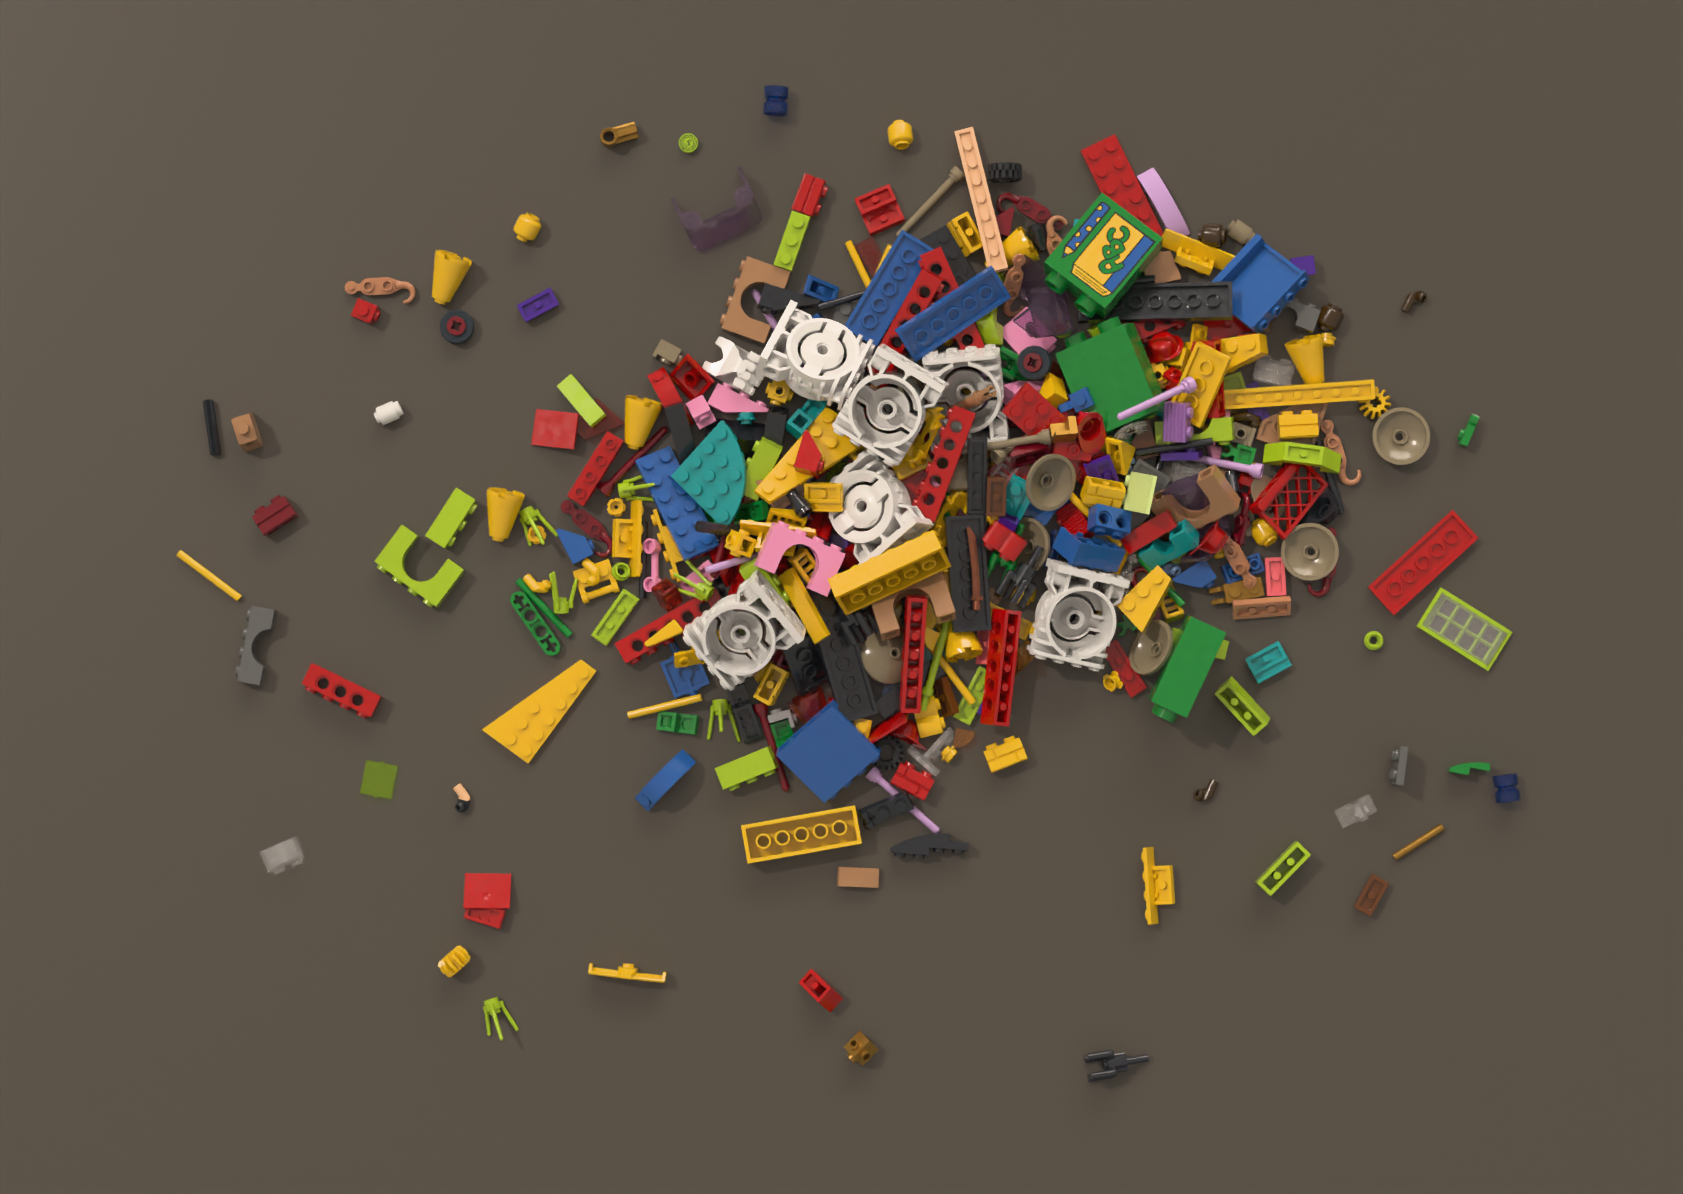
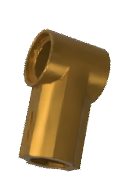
M634 122L613 128H605L600 134L601 143L606 148H612L617 144L639 138ZM612 134L614 139L611 142H607L604 140V136Z

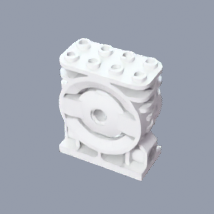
M790 300L760 355L755 378L763 380L766 376L777 382L785 380L787 385L798 395L816 401L828 400V406L836 402L838 403L837 410L841 411L856 387L858 380H862L865 373L864 369L873 357L872 354L876 346L873 344L874 340L869 339L866 344L862 342L863 335L859 334L856 339L852 331L834 320L824 318L812 319L810 314L797 309V302ZM799 346H801V349H800V357H799V354H798V347H799ZM844 356L846 361L842 366H840Z
M882 343L878 346L868 364L870 375L856 385L832 426L835 433L840 436L845 434L851 438L850 442L859 447L863 445L867 448L866 451L875 457L877 455L884 458V463L893 467L901 463L925 421L926 408L937 404L949 383ZM892 363L900 369L904 370L905 375L898 372L887 371V369ZM874 368L879 370V373L875 374ZM911 375L923 383H927L923 391L909 378ZM870 382L875 386L889 383L902 387L911 397L913 409L918 412V416L910 411V402L901 390L895 387H882L875 390L868 386L867 383ZM857 400L866 405L868 419L875 427L885 431H891L898 429L899 427H902L910 433L907 434L903 431H898L895 433H883L874 429L868 423L865 417L864 407L859 405L857 403ZM885 404H890L893 407L891 414L884 412L883 406Z
M988 344L984 348L968 346L965 347V350L948 348L944 352H938V350L934 349L922 358L924 369L942 380L950 371L963 366L976 368L986 377L989 376L990 379H984L980 373L971 369L955 371L947 379L946 382L949 385L938 402H947L949 405H953L971 396L974 391H981L987 386L992 385L995 389L989 392L991 393L996 390L997 394L995 397L997 398L989 400L981 410L975 412L977 414L968 438L986 437L988 439L987 443L1010 438L1007 416L1001 412L1004 399V385L999 347H996L995 344ZM964 387L969 388L971 393L964 395L961 389ZM937 403L935 406L930 407V408L943 407L944 410L941 411V412H939V413H941V414H943V415H945V416H946V414H947V412H948V411H947V408H948L947 404H938V403ZM976 405V406H974V407H972V408H970V409H968V410H970V411H976V410L979 409L982 405H980V406ZM941 419L940 423L946 427L948 419ZM958 421L952 423V430L960 432L962 429L961 423ZM989 425V430L980 431ZM939 428L932 442L931 452L935 444L939 445L942 437H939L941 428ZM951 439L946 440L945 448L953 450L955 448L954 441Z
M866 450L859 453L853 463L846 465L842 473L830 480V483H843L844 511L829 512L828 518L841 537L855 543L853 554L859 561V564L868 561L872 557L879 556L889 549L896 548L908 540L921 536L923 532L928 531L934 526L930 519L924 517L917 506L911 505L906 487L895 477V473L892 470H888L889 465L882 461L883 458L879 455L875 457ZM859 482H870V483H874L872 486H869V485H858V486H856V487L854 486L855 484H857V483H859ZM855 527H857V528H862V529H869V528H872V529H871V530H868V531L860 532V531H857V530L855 529Z
M1047 558L1045 566L1048 567L1044 582L1048 590L1042 595L1037 604L1035 623L1032 626L1035 629L1033 634L1030 633L1029 638L1032 640L1026 649L1029 650V654L1035 655L1038 659L1046 660L1047 657L1053 659L1056 663L1064 664L1065 661L1071 663L1070 665L1082 668L1083 665L1088 667L1089 670L1099 672L1100 669L1105 667L1102 662L1103 658L1108 656L1105 652L1106 647H1110V641L1116 629L1114 606L1122 601L1124 590L1129 588L1130 581L1119 574L1106 573L1097 569L1090 570L1080 565L1074 567L1067 562ZM1071 575H1072V576L1074 575V576H1076V577H1079V578H1078V581H1076V580H1070V579H1071ZM1096 581L1101 582L1099 591L1093 588V583ZM1070 593L1084 595L1092 603L1094 610L1101 611V615L1093 613L1092 607L1086 600L1077 596L1067 595ZM1072 614H1075V620L1073 622H1070V616ZM1050 622H1051V626H1052V628L1054 629V631H1055L1058 635H1060L1061 637H1063V638H1065V639H1070V640H1074V639H1078V640H1075V641H1063V640L1058 639V638L1052 633V631L1050 630ZM1089 630L1094 631L1095 634H1089L1088 632Z
M757 569L750 578L739 585L737 594L722 598L711 609L704 611L700 617H696L691 624L688 623L683 631V640L688 646H692L695 649V654L701 661H705L710 673L720 679L721 686L725 690L729 689L732 691L737 684L743 683L745 678L751 677L755 672L762 669L770 661L776 649L787 650L795 643L799 644L803 641L806 628ZM756 615H758L765 623V641L770 645L769 647H767L766 644L761 640L763 635V625ZM716 617H718L721 620L719 635L722 643L720 642L717 636L716 628L718 620ZM777 620L782 624L779 628ZM741 628L744 629L746 633L738 634L736 630Z

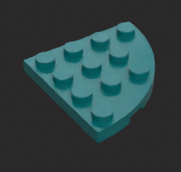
M724 420L718 423L671 477L717 523L730 525L738 514L742 498L745 495L747 472L744 454L741 451L738 439Z

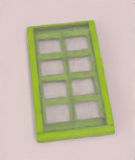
M1441 587L1416 625L1420 630L1486 671H1489L1512 634L1504 626Z

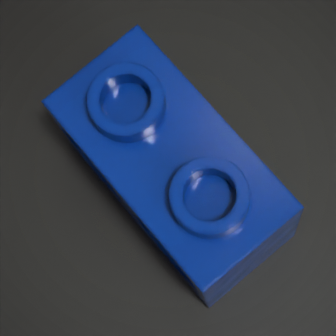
M1097 503L1088 511L1087 531L1094 532L1095 535L1111 536L1112 539L1116 540L1123 539L1131 532L1132 511Z

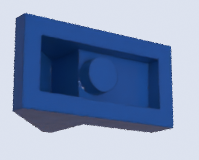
M808 275L803 294L820 299L821 302H826L837 298L839 287Z

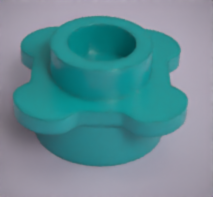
M739 412V418H737L738 421H741L742 425H751L752 421H757L754 418V412Z

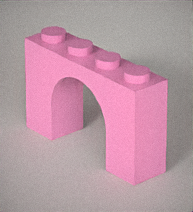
M778 521V524L772 522L754 565L775 574L783 553L793 545L804 544L811 549L815 556V568L806 588L827 597L831 589L827 579L838 573L845 557V553L841 552L842 548L831 544L830 547L824 545V540L815 536L813 539L806 537L807 533L796 528L795 531L788 529L789 525L784 522Z

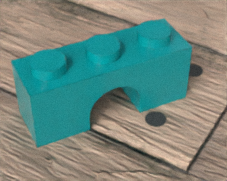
M808 399L801 409L798 408L787 421L785 430L799 439L804 434V430L809 428L825 407H829L827 405L828 400L816 401Z
M1186 519L1178 522V526L1170 530L1169 542H1164L1157 538L1139 549L1138 556L1152 570L1157 565L1159 567L1164 566L1167 562L1179 558L1182 554L1199 546L1200 533Z

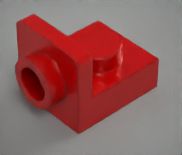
M358 298L351 316L373 325L374 321L377 322L380 317V307Z
M1173 366L1162 375L1164 379L1169 381L1165 387L1167 391L1178 386L1183 374Z

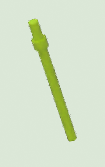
M951 621L944 622L941 627L925 687L922 688V711H926L929 699L934 692L932 688Z

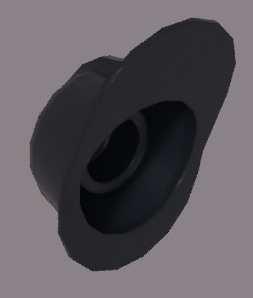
M1332 493L1320 495L1298 523L1300 525L1304 523L1329 524L1334 521L1337 514L1341 512L1337 506L1335 495Z

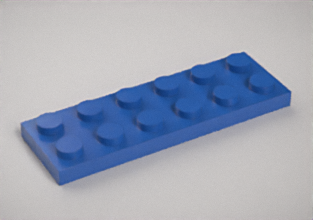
M901 230L844 326L852 331L856 337L859 334L863 335L862 340L866 343L869 339L874 340L873 344L876 345V348L921 272V267L918 263L921 260L920 255L934 249L906 231Z
M989 266L895 329V332L912 359L916 362L1009 300L1011 296L994 268Z
M668 446L635 460V464L645 484L655 483V486L648 487V490L683 561L685 562L718 548L719 543L714 534L695 531L694 524L697 521H708L700 505L671 477L680 467L671 447Z

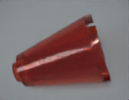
M821 686L816 688L817 691H810L803 696L798 695L792 699L793 703H787L803 725L827 705L824 690Z

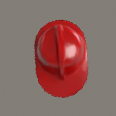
M1162 331L1156 333L1144 349L1151 364L1174 359L1182 352L1183 341L1177 335Z
M1080 411L1076 418L1079 444L1084 452L1089 454L1096 453L1103 447L1106 438L1102 415L1098 412L1084 413Z
M1219 520L1211 525L1203 539L1199 542V546L1192 550L1189 555L1193 554L1197 549L1214 554L1223 548L1228 540V535L1218 526Z
M908 719L905 724L887 734L915 748L927 751L918 742V727L912 720Z

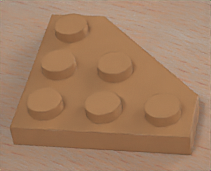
M1328 402L1292 405L1262 420L1255 440L1267 444L1293 442L1314 445L1316 438L1278 440L1277 417L1282 415L1281 412L1293 411V415L1301 414V411L1312 410V414H1318L1319 430Z

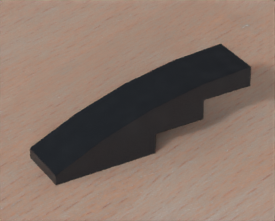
M744 682L737 684L732 691L727 689L726 692L744 743L747 744L763 738Z

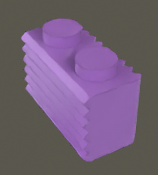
M1164 402L1163 441L1182 443L1190 441V438L1193 436V427L1190 426V421L1194 414L1191 402Z

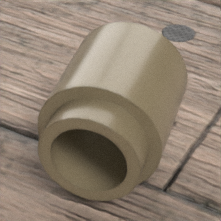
M1239 219L1236 221L1232 220L1226 228L1228 230L1227 235L1241 245H1246L1256 234L1252 231V228Z

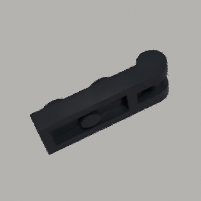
M905 790L858 810L857 815L863 820L865 829L869 830L876 824L913 810L914 805Z

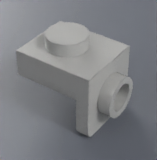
M781 708L770 711L771 715H768L769 723L788 718L791 729L795 728V723H798L795 712L791 713L790 709L782 711Z

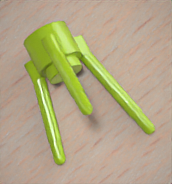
M641 475L623 480V483H618L620 498H626V501L642 500L654 502L652 497L632 495L636 494L635 490L653 487L655 483L634 485L632 482L643 479Z
M532 505L519 512L521 516L519 520L522 523L529 546H532V542L527 537L529 533L527 525L532 526L541 544H545L535 524L538 520L537 517L558 537L554 528L545 520L538 509L534 510Z
M689 560L685 561L701 578L703 583L695 584L685 577L674 573L675 577L695 588L694 591L696 593L680 588L677 591L695 597L702 602L704 600L708 601L715 590L712 587L713 583L707 580Z
M553 571L549 574L554 613H569V608H573L578 579L574 580L570 598L567 601V597H559L556 574Z
M728 699L712 700L713 705L710 706L707 740L711 739L714 714L719 718V731L723 732V715H727L728 712L737 742H740L741 739L734 720L731 704H728Z
M498 997L483 1001L488 1036H491L489 1015H492L500 1041L503 1040L496 1015L501 1012L500 1008L515 1031L519 1030L507 1011L503 1000L499 1001Z

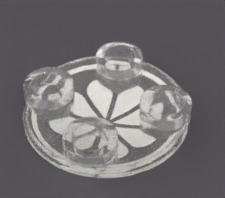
M1136 421L1126 424L1115 433L1113 439L1127 442L1131 439L1130 436L1146 433L1148 431V421Z

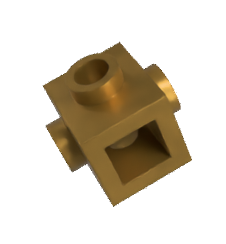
M861 1031L844 1046L848 1052L846 1056L854 1064L859 1062L862 1066L879 1050Z

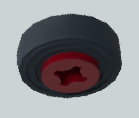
M451 310L443 315L440 321V332L445 340L450 343H464L471 338L474 332V323L469 314L463 310Z
M1040 346L1026 347L1018 356V370L1027 379H1042L1051 370V356L1047 350Z

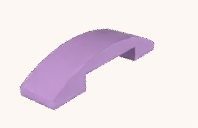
M1154 167L1138 175L1137 179L1164 223V228L1185 236L1189 235L1190 232L1177 205Z

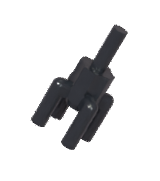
M1037 545L1027 564L1020 562L1015 572L1008 570L995 592L1000 595L1003 594L1012 603L1024 608L1036 589V584L1032 580L1037 571L1033 567L1044 548Z
M842 608L840 609L845 620L841 621L840 626L852 646L859 642L862 643L867 639L864 633L869 637L879 632L875 617L869 608L859 609L849 615H845Z
M1113 1050L1087 1053V1055H1084L1085 1063L1102 1060L1103 1071L1088 1074V1082L1111 1079L1117 1076L1119 1072L1128 1071V1065L1149 1062V1056L1144 1054L1126 1057L1125 1052L1114 1054Z

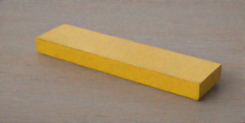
M793 567L781 574L778 578L813 643L821 642L831 634L797 571Z

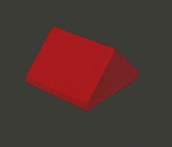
M689 354L681 360L669 375L671 381L690 400L700 395L704 396L716 384Z

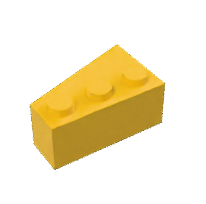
M1258 333L1221 339L1222 353L1232 358L1225 375L1268 354L1265 334Z
M1157 565L1116 606L1145 634L1173 580Z

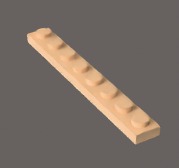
M969 127L954 131L988 267L992 266L996 273L1009 270L974 129Z

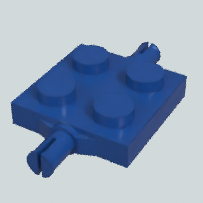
M673 642V645L672 643L669 644L673 655L668 660L660 663L673 696L677 698L682 695H697V691L701 687L710 684L702 664L675 668L674 653L680 652L677 643Z

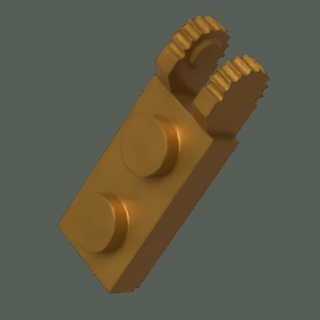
M1261 577L1256 578L1257 584L1251 589L1246 588L1243 581L1208 589L1209 594L1224 591L1225 598L1214 599L1211 601V604L1232 603V600L1265 596Z

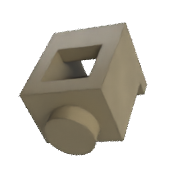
M663 339L660 340L652 355L655 359L658 356L661 357L660 361L669 366L671 363L678 365L683 359V355H681L682 350Z
M1234 422L1235 440L1230 441V443L1251 447L1256 428ZM1239 430L1244 432L1243 437L1237 435Z

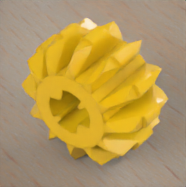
M1375 387V399L1377 400L1376 402H1379V405L1375 408L1370 404V401L1374 399L1358 400V403L1364 404L1359 407V410H1366L1363 416L1366 417L1371 413L1370 419L1372 420L1375 418V414L1379 418L1382 413L1388 411L1385 407L1391 406V403L1385 402L1390 399V396L1383 397L1386 391L1383 389L1378 393V387Z
M461 945L456 946L439 961L438 967L447 977H452L470 961L471 957Z

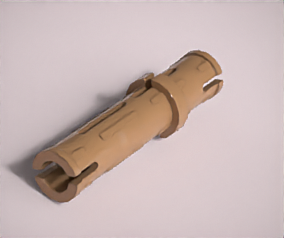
M989 385L981 391L976 390L971 396L948 406L947 411L949 407L953 408L954 405L967 410L976 405L980 406L986 400L995 397L997 392L995 390L990 393L989 391L995 388Z

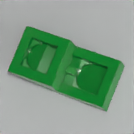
M660 711L658 712L656 730L697 735L699 716Z
M785 718L770 723L776 746L779 748L793 735L789 719Z
M1470 762L1448 767L1447 772L1469 775L1470 768L1489 771L1490 763Z

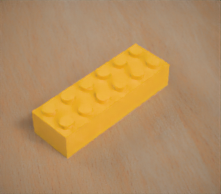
M932 530L923 533L913 540H908L896 548L889 549L879 556L872 557L864 563L855 565L849 570L835 574L827 580L845 615H849L952 566L935 531Z
M855 805L741 825L748 864L862 844Z

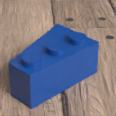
M1060 527L1053 548L1068 560L1069 565L1074 567L1080 565L1090 570L1097 568L1106 573L1118 571L1126 552L1120 546L1097 537L1093 539L1084 538V534L1081 532H1077L1074 535L1067 531V528Z

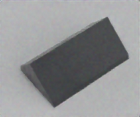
M715 418L716 422L706 427L705 438L721 420H724L736 435L744 458L747 460L748 457L752 458L755 453L752 451L756 440L760 441L762 436L764 437L765 424L752 422L751 425H742L741 421Z

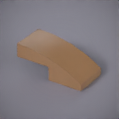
M838 867L837 886L878 888L879 869Z

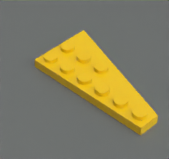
M827 406L807 429L825 461L823 472L840 462L847 455L855 453L863 446L860 445L859 447L850 442V437L845 434L840 436L833 431L834 427L832 424L838 414ZM803 435L755 489V494L767 503L775 502L788 494L793 488L798 485L801 486L813 477L812 475L797 472L794 468Z
M579 660L482 730L529 764L597 671L583 660Z

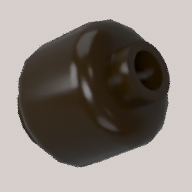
M1206 223L1202 230L1198 232V241H1202L1203 244L1211 247L1221 248L1227 241V229L1223 228L1222 224Z
M1331 303L1323 305L1317 323L1320 324L1319 328L1328 333L1330 330H1338L1344 319L1343 309Z

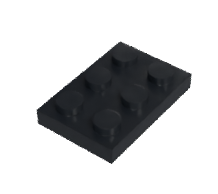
M808 632L805 633L804 640L799 644L795 643L787 650L780 649L799 696L805 695L828 681L818 643H813Z

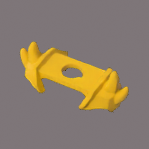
M943 407L926 408V424L916 445L913 446L911 444L903 458L911 468L916 469L915 463L925 464V461L922 459H927L926 455L939 428L942 427L940 420L946 419L945 415L939 413L944 410ZM927 433H929V434H930V438H929V440L924 444L925 435H926Z
M965 490L949 491L951 495L945 496L946 500L934 526L930 529L939 534L938 539L943 547H946L943 516L948 511L950 516H956L960 508L967 514V493Z

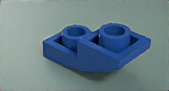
M1259 553L1246 557L1250 564L1249 573L1251 575L1265 571ZM1230 563L1220 567L1226 584L1243 579L1241 575L1234 572Z

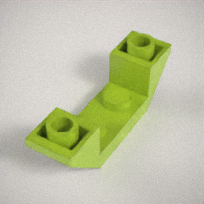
M997 273L1004 285L1006 273ZM997 308L976 321L984 346L988 344L1003 345V326L996 322Z
M1293 442L1265 444L1262 464L1282 466V463L1286 462L1320 467L1321 472L1339 474L1341 454L1323 446Z

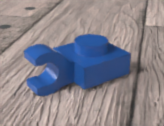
M1085 387L1070 394L1069 398L1071 401L1059 405L1058 408L1061 413L1073 408L1078 413L1095 405L1088 387Z

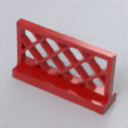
M1285 462L1248 509L1253 514L1257 513L1283 540L1287 538L1329 484L1311 466ZM1301 466L1306 469V477H1299V468ZM1290 480H1295L1296 491H1288V482ZM1300 480H1307L1308 490L1300 491ZM1312 480H1316L1321 485L1318 490H1312ZM1289 493H1296L1297 504H1289ZM1301 493H1308L1307 504H1301ZM1278 494H1284L1285 504L1277 503ZM1268 507H1273L1274 518H1269L1264 513ZM1278 507H1285L1286 518H1279ZM1290 507H1297L1298 515L1296 518L1290 517ZM1286 520L1287 529L1283 532L1279 528V521Z

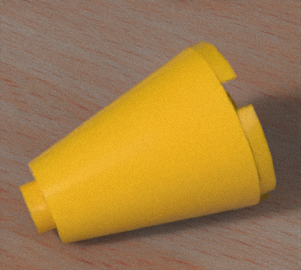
M1022 226L1018 227L1002 242L1008 269L1013 267L1012 258L1018 253L1025 256L1026 262L1024 265L1040 259L1032 241L1027 236L1025 237L1027 233Z
M444 250L435 251L432 297L435 298V302L445 305L446 302L451 301L471 267L472 260L463 257V260H461L458 254Z
M1321 334L1307 335L1302 339H1294L1285 343L1286 350L1305 384L1322 383L1325 381L1323 338Z
M626 395L624 442L628 444V448L638 450L639 447L644 446L662 410L663 405L660 402L649 398L642 399L638 398V396Z
M490 487L486 492L489 536L493 537L492 540L503 542L510 535L525 494L515 490L511 492L505 488Z
M951 620L945 642L946 662L957 663L958 659L967 661L980 656L983 648L974 631L952 633Z

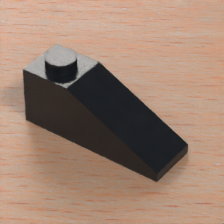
M765 283L757 309H760V312L767 315L772 313L779 314L784 313L790 300L798 303L797 309L803 310L817 307L820 299Z

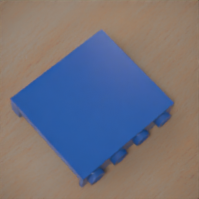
M1256 233L1212 282L1232 281L1233 316L1258 334L1268 327L1269 322L1281 313L1282 308L1294 299L1296 293L1307 285L1310 278L1304 269L1301 271L1266 244L1263 238Z
M832 700L777 748L776 756L825 803L828 799L833 800L842 787H848L856 775L860 776L863 774L866 766L870 763L874 764L880 758L881 747L878 746L876 748L839 711L838 704Z

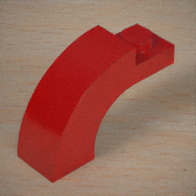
M664 367L647 375L663 407L682 402ZM684 405L685 412H686L687 419H688L689 426H690V425L694 424V422H693V420H692L690 414L688 413V411H687V409H686V407H685V405Z

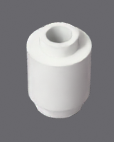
M390 401L375 408L376 412L374 413L377 423H382V425L395 421L401 415H404L398 401Z

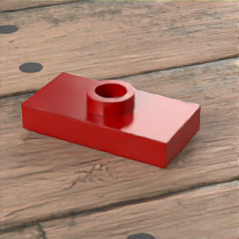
M1079 440L1053 444L1052 454H1059L1067 459L1091 461L1092 454L1086 453L1081 449Z
M466 909L463 918L501 929L506 911L502 909Z

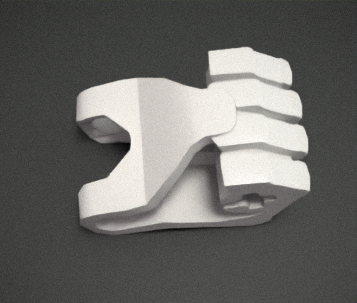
M719 336L715 343L722 349L723 359L715 363L705 361L702 368L713 377L738 391L752 396L755 392L753 387H759L761 380L755 378L760 356L752 351L749 353L733 342Z

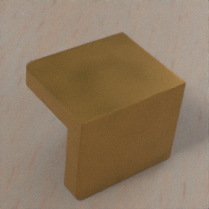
M1068 416L1065 423H1055L1049 426L1052 443L1073 442L1076 440L1078 429L1075 416Z

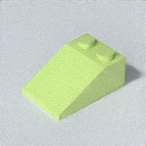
M1130 472V475H1126L1124 486H1127V490L1122 500V509L1149 514L1157 476Z

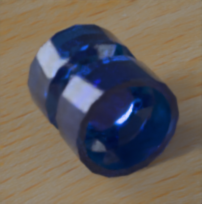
M779 85L764 87V98L767 100L763 105L764 115H787L788 104L785 101L788 99V87Z
M1517 773L1492 776L1493 787L1498 788V791L1495 792L1496 803L1521 800L1520 791L1515 788L1519 784Z

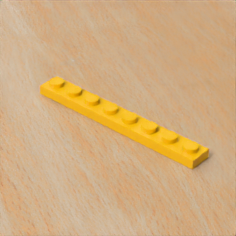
M1374 379L1224 390L1225 410L1375 399Z

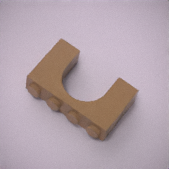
M747 256L746 261L742 260L739 271H742L740 278H736L734 281L733 289H735L733 296L728 298L726 307H729L727 314L723 313L719 324L722 325L723 331L765 345L771 331V325L748 317L741 307L742 296L748 288L754 285H764L765 283L786 289L791 272Z
M1216 464L1200 471L1197 478V484L1210 502L1206 508L1201 510L1187 509L1178 503L1168 488H1165L1153 494L1151 510L1157 516L1168 509L1176 523L1186 519L1195 529L1199 530L1210 522H1216L1227 514L1235 513L1239 507L1240 497Z
M942 571L870 604L882 641L900 636V628L894 611L897 603L906 597V594L925 595L933 608L937 624L956 619V612Z

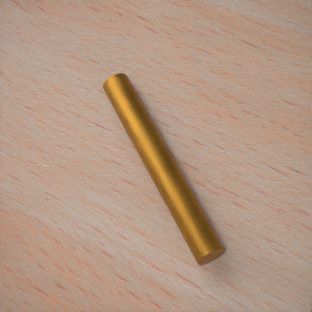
M1442 824L1437 825L1393 853L1392 856L1396 861L1444 831V827Z

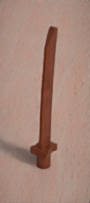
M967 527L972 575V596L970 601H973V610H980L983 596L980 594L976 537L971 528Z

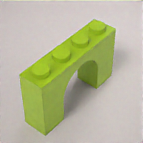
M401 525L376 558L377 568L385 574L390 572L394 575L392 579L398 584H406L409 587L407 590L414 596L421 595L424 598L423 602L429 607H439L465 570L452 560L447 559L432 579L419 582L410 578L405 570L404 561L407 553L419 536L406 526Z

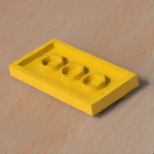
M1200 341L1196 342L1179 381L1180 383L1182 379L1191 376L1196 382L1197 389L1189 394L1182 392L1173 396L1171 400L1191 402L1194 414L1190 422L1199 428L1204 425L1232 360L1231 357Z

